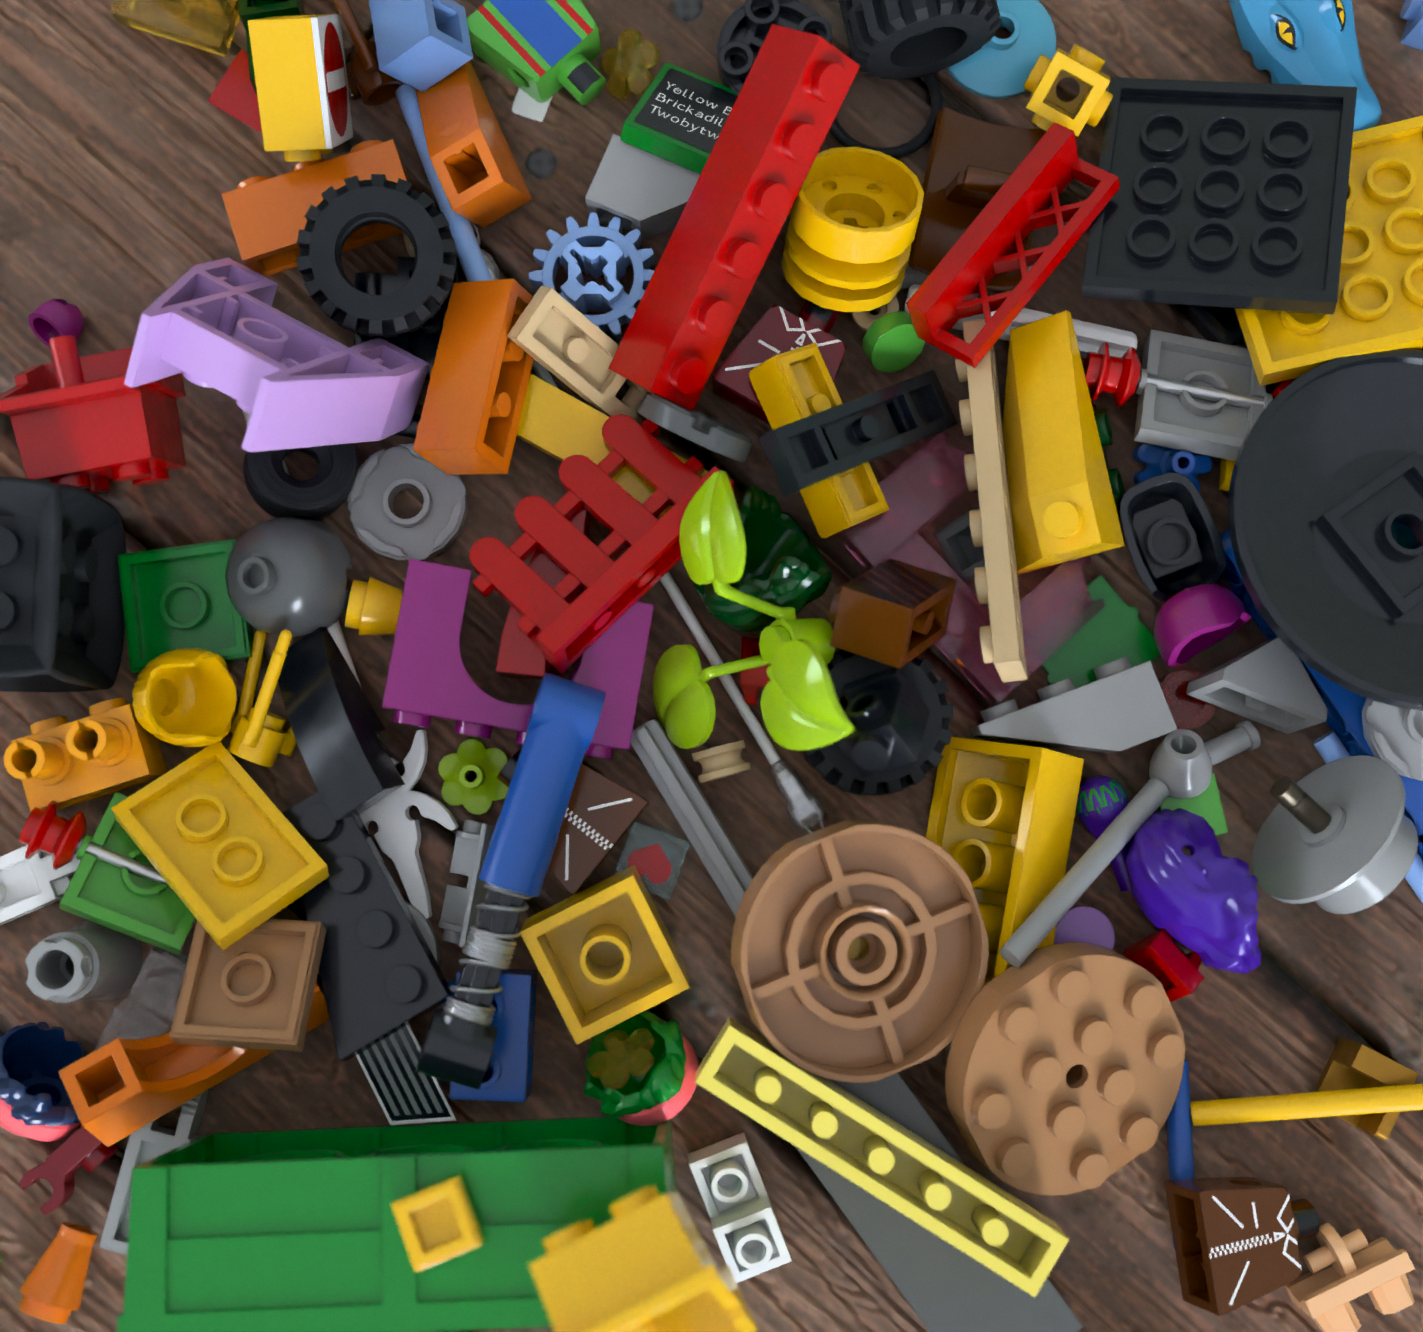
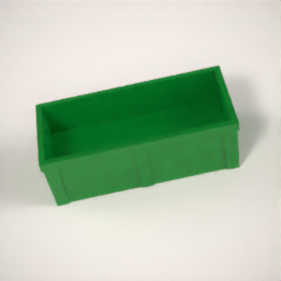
M612 1116L209 1132L132 1168L124 1311L117 1317V1332H439L552 1327L528 1265L547 1255L541 1241L581 1220L584 1222L592 1219L596 1229L614 1220L608 1206L646 1186L652 1187L656 1185L660 1195L677 1192L671 1119L652 1126H635ZM461 1174L485 1242L482 1246L415 1273L391 1203Z

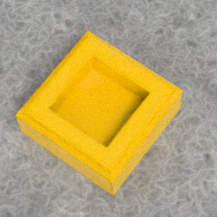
M461 1174L391 1203L415 1273L482 1246L485 1242Z

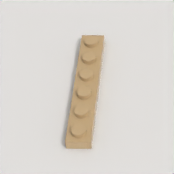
M984 318L962 322L965 342L970 344L985 326ZM993 345L976 368L955 358L959 382L968 381L969 399L959 400V410L964 436L973 435L974 453L964 455V466L969 491L978 490L980 508L969 511V521L974 547L983 546L985 562L984 567L974 569L978 602L980 605L988 604L990 625L980 626L981 650L984 663H994L1002 682L1005 683L1028 680L996 353L995 345Z

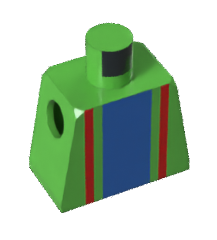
M487 0L467 17L472 52L537 102H546L564 86L581 105H586L594 100L603 90L606 79L591 64L601 52L599 29L581 0Z

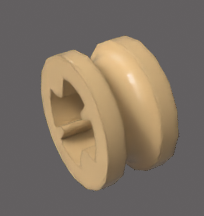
M744 740L693 753L694 762H699L702 766V773L698 776L699 783L751 770L750 762H745L741 757V751L746 748Z

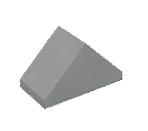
M1279 637L1243 651L1189 682L1187 687V695L1286 734L1326 722L1328 709L1302 662Z

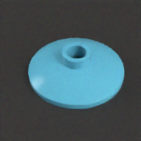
M996 0L1000 13V27L1008 30L1011 33V37L999 39L994 36L980 50L959 63L946 68L951 77L967 91L984 98L1007 99L1027 92L1028 90L1024 89L1023 85L1039 56L1042 54L1051 59L1056 49L1054 24L1047 10L1038 0Z

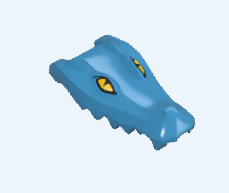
M1229 0L1243 50L1251 53L1257 70H1267L1270 72L1272 84L1357 87L1353 132L1372 128L1378 124L1382 110L1365 73L1355 32L1352 0Z

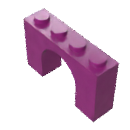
M409 558L382 709L394 711L392 721L394 723L422 728H430L431 717L456 721L454 733L491 739L493 728L517 732L515 743L523 745L533 704H510L491 697L482 691L470 678L461 658L460 631L472 570ZM637 601L576 660L569 680L606 692L594 736L584 756L611 760L613 749L629 750L654 604Z

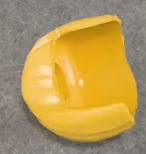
M201 648L176 649L165 652L151 660L140 672L132 689V707L138 723L161 741L182 747L208 746L221 742L228 735L236 710L237 689L228 671L226 661L221 655Z

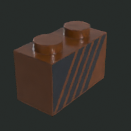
M891 558L840 587L835 593L829 610V620L831 623H834L830 646L898 669L902 668L945 636L957 579Z

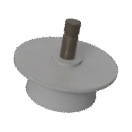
M1363 755L1345 757L1319 767L1297 783L1290 777L1284 776L1276 780L1271 786L1270 795L1279 803L1259 830L1253 848L1252 869L1254 876L1258 879V885L1272 898L1291 904L1315 901L1318 906L1327 912L1350 914L1364 910L1385 898L1400 884L1410 870L1418 849V833L1414 823L1403 814L1405 808L1403 781L1398 772L1384 760Z

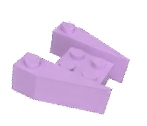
M229 257L192 266L141 314L124 384L134 388L183 372V376L190 382L203 387L215 388L236 399L238 407L251 414L241 447L248 452L380 441L409 428L430 366L428 362L380 337L347 347L272 307L278 283Z

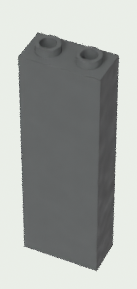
M898 1073L876 1082L852 1083L831 1080L964 1164ZM796 1147L929 1332H1077L1083 1328L1080 1321L1048 1278L1045 1280L1037 1296L1033 1297Z

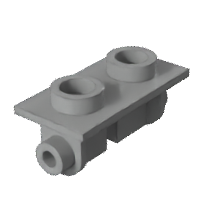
M465 819L463 831L456 830L450 873L469 877L467 887L447 884L441 919L438 927L444 929L443 941L458 943L460 947H464L465 941L468 940L466 936L469 935V927L477 925L481 911L476 906L484 904L488 891L483 885L486 882L478 878L495 825Z

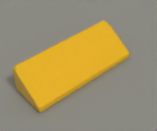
M816 342L775 355L749 372V379L772 430L843 404ZM869 462L800 490L821 538H828L890 510Z

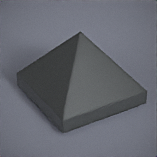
M969 512L934 533L961 585L975 579V568L985 566L983 546L974 547Z

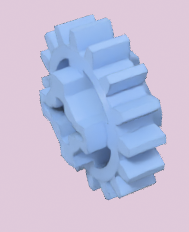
M590 212L587 226L580 228L572 216L566 218L568 233L561 236L551 229L546 232L547 240L551 247L549 251L534 249L533 257L535 263L543 270L529 272L531 287L539 289L540 286H546L556 291V274L560 265L563 266L568 275V280L561 286L562 292L560 295L603 332L609 331L611 337L616 342L622 340L620 326L625 323L630 324L654 273L653 270L648 269L655 263L654 252L652 248L637 251L642 243L641 232L635 229L626 236L622 235L621 218L617 216L610 221L608 227L600 226L597 213ZM589 245H602V247H584V246H589ZM631 265L634 272V281L628 295L624 291V286L620 284V279L627 273L626 268ZM582 271L596 279L604 274L606 288L603 285L599 286L593 281L585 285ZM600 311H605V312H606V313L600 314V315H586V314H585L586 312H600Z

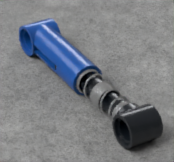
M545 672L528 720L527 733L478 878L486 882L483 885L488 889L484 904L476 906L481 913L477 925L469 927V935L466 936L468 940L463 945L465 949L462 952L467 955L466 959L458 960L463 965V969L457 986L450 987L454 995L447 997L448 1001L445 1002L446 1006L443 1009H435L420 1052L416 1072L474 1089H479L482 1084L498 1027L491 1024L492 1016L495 1015L494 1011H496L492 1001L495 993L503 990L499 979L502 970L510 968V960L513 958L512 955L515 954L513 950L516 949L515 945L517 943L513 938L521 935L517 928V923L521 911L529 908L525 899H530L532 896L540 897L585 751L590 746L601 715L606 692L547 672Z

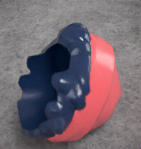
M30 1022L22 1026L17 1025L0 1036V1126L14 1135L38 1141L54 1142L68 1137L81 1125L58 1071L85 1057L88 1053L83 1049L81 1042L77 1040L66 1041L62 1027H50L46 1022H39L37 1024Z

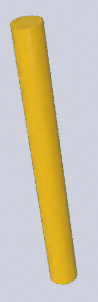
M1423 1083L1191 1101V1116L1193 1125L1196 1127L1423 1110Z

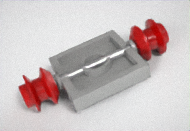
M1153 329L1150 330L1144 342L1142 367L1135 348L1130 347L1122 358L1110 355L1107 342L1101 344L1098 353L1089 351L1083 364L1091 402H1094L1101 392L1113 394L1115 406L1121 407L1134 393L1139 394L1134 441L1236 461L1248 431L1261 412L1285 387L1293 382L1292 379L1285 380L1274 389L1272 394L1266 393V385H1259L1248 348Z

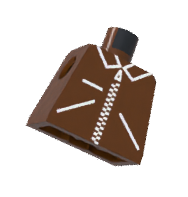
M518 750L510 758L497 776V779L508 788L521 750ZM581 763L549 870L573 895L578 893L649 805V802L640 795Z
M1255 1177L1171 1179L1164 1181L1183 1301L1220 1316L1298 1279L1302 1268L1297 1241L1316 1236L1320 1228L1317 1212L1308 1200L1298 1199L1290 1201V1195L1285 1186Z

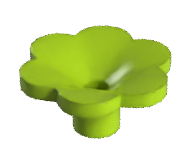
M476 739L463 741L457 753L447 754L439 762V774L445 781L441 789L444 801L452 806L463 805L473 815L487 813L491 809L493 801L506 798L509 789L497 779L498 774L509 761L506 753L498 748L487 749L481 741ZM471 771H474L477 775L476 780L473 782L468 780V774Z

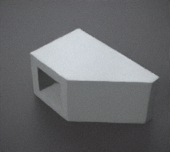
M613 134L585 196L588 215H590V212H596L599 223L606 226L617 216L621 218L623 233L628 234L638 229L641 232L642 240L675 228L701 174L624 143V141L620 140V136Z

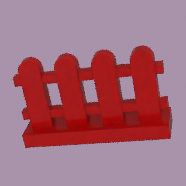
M624 414L608 418L602 427V436L605 447L610 453L599 464L596 465L583 455L567 457L562 461L558 470L561 485L567 494L554 506L540 496H527L521 499L515 507L514 517L523 535L509 548L496 538L485 537L476 541L470 549V562L475 572L479 575L472 581L474 588L484 597L493 590L502 596L523 616L516 624L518 629L529 639L539 631L540 634L536 638L544 658L561 674L682 558L679 534L685 509L706 480L713 473L721 471L715 466L701 478L700 476L704 473V465L694 456L686 463H683L655 438L660 434V429L656 423L649 419L639 424L632 417ZM625 466L655 491L643 504L635 500L612 479ZM729 478L734 493L733 481ZM671 505L672 508L658 520L657 517ZM582 506L612 532L598 546L568 520ZM627 546L629 549L614 562L613 559ZM537 548H540L568 574L553 589L524 563ZM583 588L585 591L569 604L568 602Z

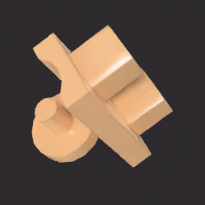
M1324 1223L1320 1225L1319 1232L1316 1235L1321 1247L1303 1256L1311 1272L1285 1285L1292 1302L1307 1313L1322 1332H1358L1361 1324L1349 1301L1368 1293L1375 1309L1383 1315L1395 1314L1413 1305L1414 1298L1406 1273L1414 1270L1415 1267L1407 1251L1404 1249L1397 1251L1383 1236L1368 1243L1362 1231L1356 1229L1340 1237L1334 1227L1329 1223Z

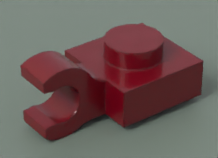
M82 1126L45 1159L46 1162L27 1171L21 1178L19 1185L24 1190L41 1178L48 1180L52 1184L53 1195L40 1208L43 1214H48L64 1205L71 1198L75 1186L74 1175L79 1168L84 1167L88 1173L93 1172L115 1154L120 1147L117 1143L107 1147Z

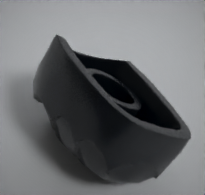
M1169 472L1144 480L1127 489L1119 500V516L1126 546L1136 574L1149 593L1159 602L1165 603L1172 596L1186 588L1201 584H1216L1226 567L1224 548L1212 515L1195 485L1187 477L1179 473Z

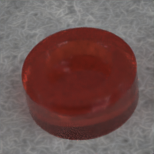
M1190 669L1177 670L1163 676L1158 681L1177 729L1189 730L1198 728L1208 722L1215 712V705L1186 694L1188 683L1203 675L1198 671Z

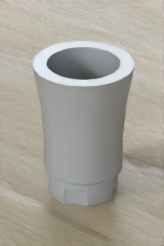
M86 919L68 931L46 937L30 950L25 959L28 968L26 984L33 994L38 997L59 1003L81 999L94 1002L115 999L132 987L140 973L142 965L140 943L138 939Z

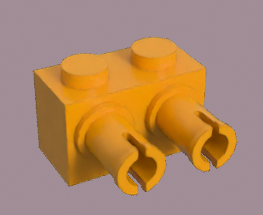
M125 698L102 701L88 707L90 713L88 717L72 722L68 721L67 716L45 719L30 725L31 735L11 741L4 754V766L10 775L22 780L30 812L35 807L46 810L52 800L57 802L58 811L154 781L167 773L158 738L138 723L134 716L132 704H127Z

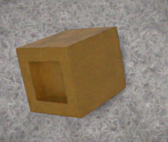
M1339 1037L1313 1092L1409 1085L1415 1083L1419 1073L1363 1044ZM1400 1112L1336 1117L1385 1141L1389 1137Z

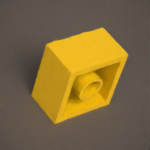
M635 865L525 919L520 930L521 937L576 1045L690 988L689 972Z

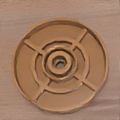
M867 819L841 821L787 842L764 863L749 884L737 911L731 942V963L751 1021L762 1036L783 1056L806 1071L826 1079L852 1083L879 1081L931 1059L942 1051L953 1040L964 1013L983 988L989 956V937L970 879L962 867L945 850L922 835L894 824ZM858 936H863L867 944L865 953L859 958H849L847 953L850 944Z
M1065 942L1039 948L1033 951L1020 967L1012 966L987 983L964 1013L952 1040L947 1059L945 1074L947 1107L971 1154L1008 1185L1027 1193L1046 1196L1068 1195L1087 1189H1094L1103 1184L1109 1176L1139 1154L1152 1148L1157 1141L1159 1131L1173 1108L1181 1084L1186 1050L1184 1033L1162 983L1146 969L1107 947L1084 942Z

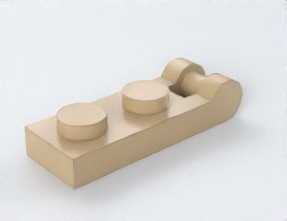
M540 286L507 334V337L596 410L609 417L618 414L628 415L641 424L642 419L639 417L640 414L637 412L641 400L644 399L646 392L651 393V391L608 369L619 345L554 289ZM626 381L630 388L620 401L615 395Z

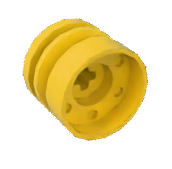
M855 146L830 148L818 153L790 211L791 219L786 234L781 263L788 284L808 301L822 308L846 313L871 311L890 303L902 289L911 244L915 238L922 210L924 191L918 177L901 161L876 150Z

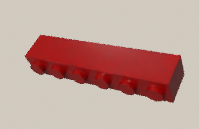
M776 24L771 25L608 368L643 388L693 411L860 68L859 64L821 36Z

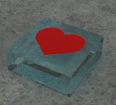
M634 821L614 875L635 865L648 892L670 900L691 842Z

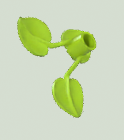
M726 471L713 473L693 496L681 520L679 544L684 566L688 575L696 584L707 585L713 582V588L717 595L772 616L776 620L770 626L764 628L760 634L759 650L761 655L710 666L702 670L698 652L691 644L675 645L666 650L655 668L652 686L654 706L659 721L665 729L667 738L677 747L683 749L699 747L710 737L716 714L714 696L707 682L715 677L770 665L767 668V675L770 681L762 692L760 705L762 717L770 736L780 746L791 750H811L830 745L854 731V727L838 702L831 676L826 667L832 660L835 652V647L830 646L833 629L824 618L796 619L794 607L776 606L734 589L729 585V583L739 581L743 575L746 562L745 536L735 496Z

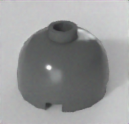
M292 516L262 521L238 539L228 556L225 572L227 593L239 615L256 630L279 636L282 630L287 629L291 631L292 638L306 636L319 627L329 628L338 621L347 607L351 589H345L347 583L346 569H352L351 557L340 536L322 522Z

